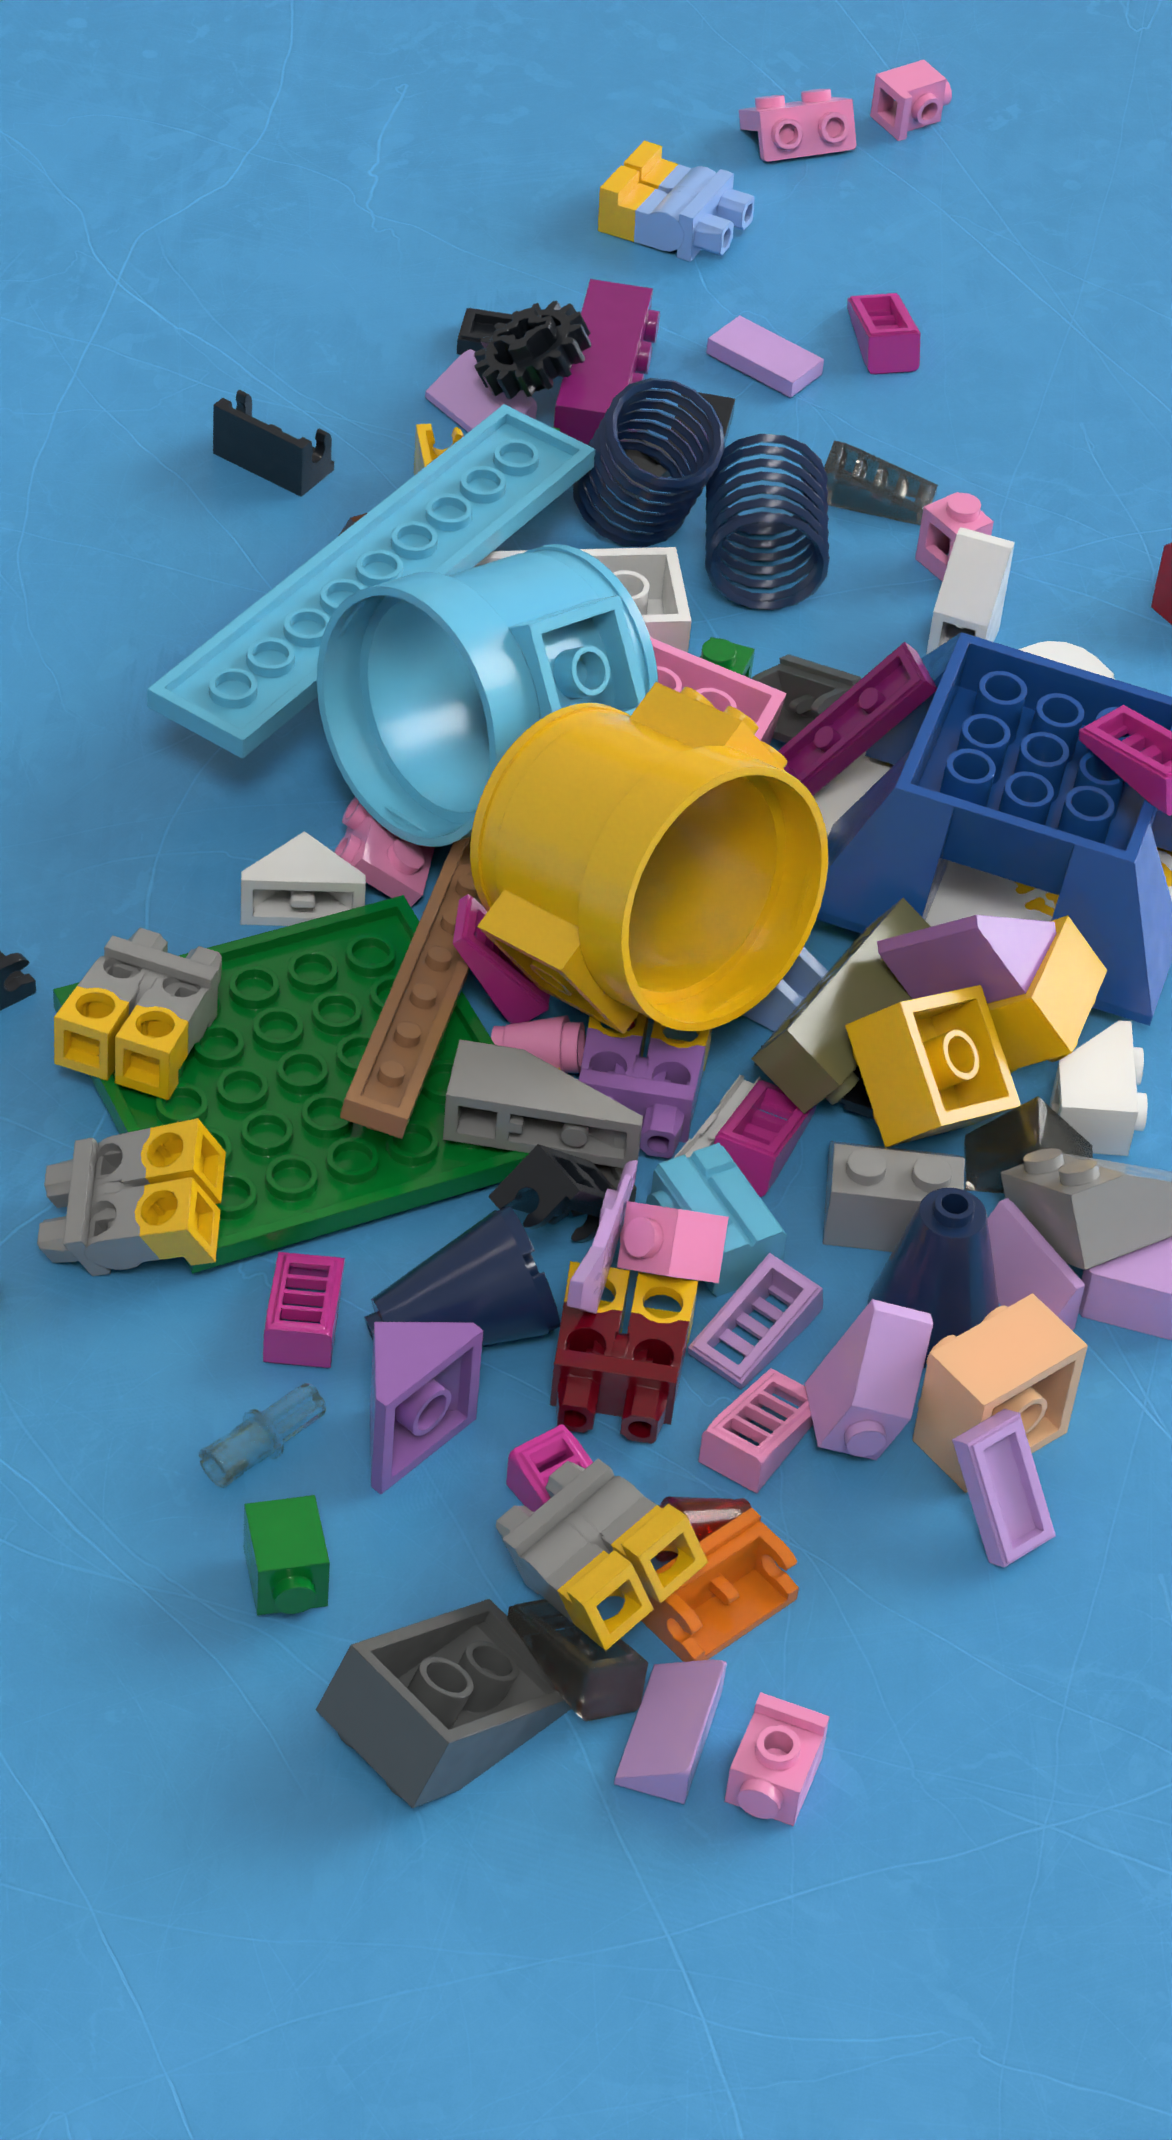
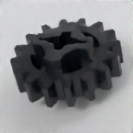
M553 301L546 309L542 310L539 303H536L531 308L513 312L512 321L508 324L497 323L494 325L496 330L493 336H486L480 340L484 348L474 353L477 364L474 366L486 388L489 387L492 395L497 396L504 392L507 399H512L519 391L523 390L526 397H530L535 391L545 388L551 389L554 383L553 379L557 376L569 377L572 374L569 370L572 364L584 362L585 357L582 351L591 347L592 343L588 338L591 333L580 311L576 312L572 304L569 303L561 308L558 301Z

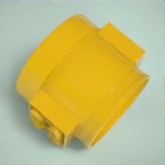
M658 682L654 683L631 716L619 709L599 703L570 705L552 712L537 721L510 746L493 770L481 795L474 817L470 842V863L474 886L480 901L487 910L486 915L477 927L540 990L623 1034L639 1013L675 1030L703 1031L716 1028L742 1016L763 1000L790 970L808 940L820 910L826 886L828 839L825 823L818 804L807 787L784 770L788 763L786 758L772 746L760 741L755 736L759 729L757 724L746 714L732 706H727L724 712L716 709L707 698L692 688L684 687L681 692H678Z

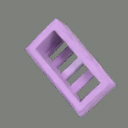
M769 1253L688 1346V1354L742 1390L804 1331L823 1309V1288ZM773 1295L789 1307L783 1312L765 1299ZM756 1310L774 1322V1324L768 1329L749 1316V1314ZM739 1325L760 1339V1341L753 1346L732 1332V1330ZM720 1341H723L744 1355L745 1358L737 1365L715 1350L714 1347Z

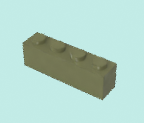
M904 898L873 921L859 935L751 1058L804 1114L824 1098L831 1105H834L860 1080L853 1072L859 1066L854 1059L853 1048L845 1025L896 1003L912 1000L879 955L877 941L931 927Z

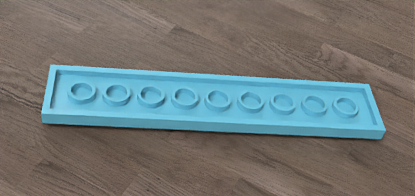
M503 404L147 689V707L242 759L245 758L318 697L317 663L322 636L332 614L347 597L359 590L413 573L435 572L449 576L473 568L594 467L596 449Z

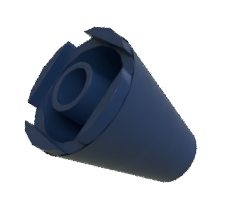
M941 1188L928 1193L922 1199L869 1294L868 1304L874 1299L931 1314L933 1328L923 1368L926 1367L929 1352L940 1340L949 1335H961L980 1324L991 1311L999 1307L987 1212L983 1203L976 1196L962 1189Z
M507 1206L498 1211L494 1210L373 1297L371 1302L374 1313L364 1316L372 1340L374 1338V1322L474 1323L483 1330L482 1346L547 1335L548 1332L560 1327L561 1322L545 1273H539L531 1255L535 1251L513 1209Z

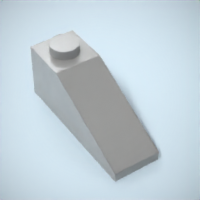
M459 1040L446 1093L443 1140L530 1153L537 1144L589 1160L593 1164L624 1168L625 1164L629 1161H638L643 1122L642 1115L524 1049Z

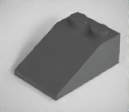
M490 1599L351 1644L316 1711L338 1732L341 1740L349 1747L355 1749L386 1781L387 1786L393 1793L403 1798L411 1808H415L461 1790L578 1705L586 1692Z

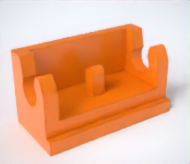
M752 1507L699 1542L708 1563L661 1604L647 1594L654 1610L641 1621L683 1662L709 1660L797 1600L799 1587L786 1572L779 1568L781 1567L787 1571L797 1564V1559L790 1548L761 1522V1516ZM677 1557L657 1569L656 1573H663L670 1569L676 1562Z

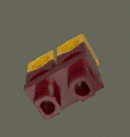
M570 1261L554 1361L550 1406H556L557 1426L563 1424L569 1431L585 1433L593 1429L596 1413L622 1417L620 1434L631 1441L652 1444L656 1441L662 1425H671L674 1403L693 1324L698 1281L638 1272L628 1331L625 1334L622 1333L626 1310L630 1270L610 1267L605 1287L613 1293L615 1298L612 1302L600 1300L597 1313L594 1314L567 1306L570 1279L580 1265L579 1262ZM655 1295H666L675 1299L682 1309L680 1312L648 1308L644 1307V1302Z

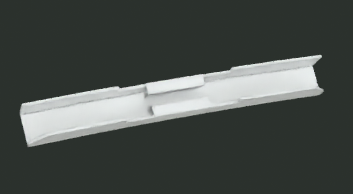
M739 1075L720 1100V1104L709 1116L694 1137L685 1143L675 1157L685 1154L688 1158L693 1151L713 1145L716 1134L761 1077L759 1076L753 1084L744 1080L743 1075Z

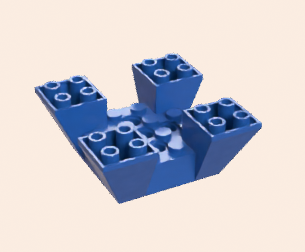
M961 632L921 658L937 687L936 692L866 751L865 756L893 764L894 766L833 824L827 837L828 872L826 886L816 919L862 933L873 921L904 898L926 920L946 871L948 861L1059 895L1052 920L1069 916L1107 969L1092 1008L1150 1026L1172 963V900L1157 850L1158 847L1172 852V815L1168 816L1151 805L1079 740V730L1120 706L1125 705L1172 731V697ZM1127 733L1124 736L1118 738V740L1122 741L1128 738L1130 735Z

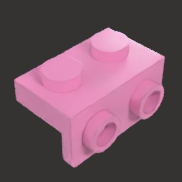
M831 89L801 92L802 101L785 103L784 95L755 98V107L739 109L740 129L758 131L760 158L762 161L770 162L854 150L857 145L853 99L831 97Z
M354 797L342 818V823L347 826L346 834L337 845L334 853L365 874L366 883L391 898L404 895L410 907H412L423 896L435 847L416 845L394 835L378 823L360 804L357 798Z

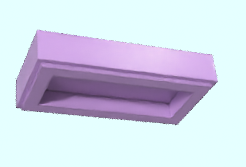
M740 315L708 338L707 354L790 398L821 376L823 372V358Z
M1003 1409L952 1439L989 1563L1006 1567L1056 1536L1019 1412Z

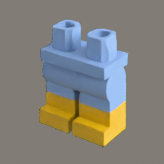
M644 140L624 161V166L621 165L600 187L598 231L662 251L671 252L677 250V258L689 262L701 250L722 256L730 247L733 239V227L745 230L752 222L755 198L753 195L733 189L734 173L722 169L716 173L703 166L689 168L662 159V146Z

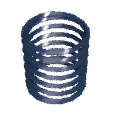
M648 378L629 384L613 398L610 407L607 409L604 418L601 420L599 427L588 446L596 449L594 467L573 484V498L583 519L598 534L623 546L648 547L666 541L681 528L692 506L695 505L703 488L708 484L710 477L717 469L725 449L723 426L713 406L696 390L674 380ZM664 389L674 390V391H676V392H678V393H680V394H683V395H685V396H687V397H689V398H686V397H684V396H681V395H679V394H677V393H674V392H672V391H670V390H664ZM653 399H667V400L672 401V402H674V403H676V404H679V405H681V406H684V407L687 408L694 416H696V417L700 420L701 424H700L697 420H695V419H694L688 412H686L684 409H682V408H680V407H677V406H675V405H672V404H670V403H668V402H665V401H663V400H653ZM643 409H659L668 412L672 415H675L679 417L681 420H683L690 428H692L695 434L676 418L661 413L657 410ZM651 420H656V421H659V422H661V423H664V424H666V425H669V426L673 427V428H674L676 431H678L684 438H686V439L688 440L689 444H688L686 441H684V440H683L676 432H674L672 429L667 428V427H665V426H662V425H660V424H658V423H655V422H653V421H651ZM645 430H650V431H653V432H655V433H658V434H660V435H663V436L667 437V438H668L669 440H671L678 448H680V449L682 450L683 454H682L678 449H676V448H675L669 441H667L666 439L661 438V437H659V436H657V435H654V434H652V433H650V432H647V431H645ZM639 440H645L647 442H650L654 445L663 448L670 456H672L676 460L677 464L669 456H667L661 449H658ZM623 449L637 450L655 458L670 473L671 478L658 477L640 469L625 454ZM618 466H619L633 481H635V482H637V483H639V484H641V485H643V486H645V487H647V488H649V489H651V490H653V491H658V492L649 491V490H647V489H645V488H643V487H641V486H639V485L633 483V482L618 468ZM612 476H613L627 491H629V492H631V493H633V494H635V495H637V496H639V497H641V498H643V499H646V500H648V501H653V502L643 501V500H641V499H639V498H637V497H635V496H633V495L627 493V492L612 478ZM607 487H608L620 500H622V501H624V502H626V503H628V504H630V505H632V506H634V507H636V508H638V509H640V510H642V511H637V510H635V509H633V508H631V507H629V506H627V505L621 503V502L607 489ZM601 496H602L616 511H618V512H620V513H622V514H624V515H626V516H628V517H630V518H632V519H634V520H637V521H632V520H630V519H628V518H626V517H624V516H622V515L616 513V512L601 498ZM603 514H604L609 520H611V521H613V522H615V523H617V524H619V525H621V526H623V527H625V528H627V529H629V530H632V531H627V530H625V529H623V528H621V527H619V526H617V525H615V524L609 522V521L603 516Z
M757 434L737 439L725 447L719 465L706 485L705 569L712 586L731 602L748 609L777 610L794 606L813 595L827 577L830 558L828 554L829 518L827 515L828 477L822 460L806 444L785 435ZM758 443H774L790 447L794 450L799 451L802 455L784 447L759 445L745 449L741 448ZM760 454L782 456L802 467L800 468L783 460L759 458L737 463L727 469V467L742 458ZM760 467L782 469L788 473H791L799 477L802 480H797L787 474L760 471L751 474L737 476L736 478L726 483L727 480L731 479L732 477L736 476L742 471ZM761 480L781 482L792 488L799 490L803 494L801 495L786 487L757 485L743 489H738L730 495L726 496L729 492L738 488L742 484H747ZM758 494H770L786 497L800 504L803 508L796 506L785 500H775L766 498H759L740 502L733 505L730 508L728 506H730L731 504L735 503L743 497ZM767 507L783 509L793 514V516L762 511L742 516L737 514L745 510ZM797 529L790 535L773 540H755L734 533L738 530L748 535H776ZM806 536L791 548L774 553H752L735 547L729 542L732 541L748 548L773 549L794 543ZM806 549V551L793 560L775 566H751L737 561L729 555L731 554L748 561L774 562L795 556ZM808 561L794 573L773 580L750 579L734 573L729 568L731 567L747 574L775 575L796 569ZM807 575L806 578L793 587L775 593H752L735 587L728 581L730 580L749 588H777L797 582Z

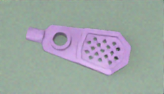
M632 1160L625 1164L617 1190H606L599 1227L592 1246L570 1279L567 1306L589 1313H597L624 1223L626 1204L630 1199L635 1183L637 1160Z

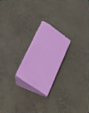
M471 349L461 354L425 392L426 399L467 432H470L503 404L536 419V401L531 396L526 397L523 390L519 391L512 399H507L504 392L497 396L492 395L489 387H485L474 365L477 364V361L474 357L475 351Z
M1008 1198L1001 1200L987 1218L998 1303L1001 1306L1009 1307L1033 1293L1071 1330H1074L1085 1284L1018 1207Z
M711 1659L654 1664L615 1776L614 1785L685 1804L723 1691L727 1662Z

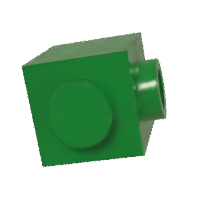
M315 1495L244 1504L243 1548L257 1616L281 1612L297 1614L311 1608L328 1606L330 1561Z

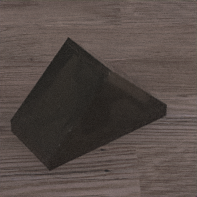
M1037 1096L965 1135L964 1188L966 1191L1005 1194L1000 1172L1024 1164L1023 1157L1041 1149L1056 1148L1065 1154L1093 1158L1092 1145Z

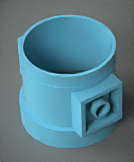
M560 544L544 545L449 576L435 572H418L359 590L347 597L332 614L322 636L317 663V693L324 732L334 760L350 790L366 811L388 831L405 841L428 847L448 845L471 836L475 813L493 770L510 746L537 721L561 708L581 703L609 705L631 716L654 683L658 682L656 659L649 632L636 603L627 589L611 570L598 559L578 548Z

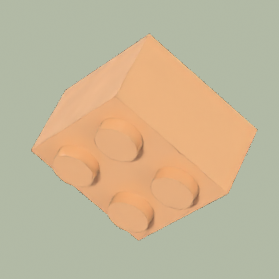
M1033 1293L1009 1307L1003 1305L995 1308L980 1324L959 1336L949 1335L943 1338L929 1352L912 1440L967 1493L952 1439L1003 1409L1020 1413L1031 1453L1066 1434L1088 1345Z

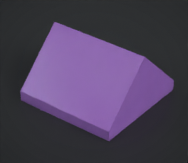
M974 915L877 941L879 955L912 999L981 985L986 1001L990 1003L1026 994L1056 936L1055 922Z
M374 1322L370 1396L371 1487L379 1494H383L476 1420L483 1330L476 1324L454 1322Z

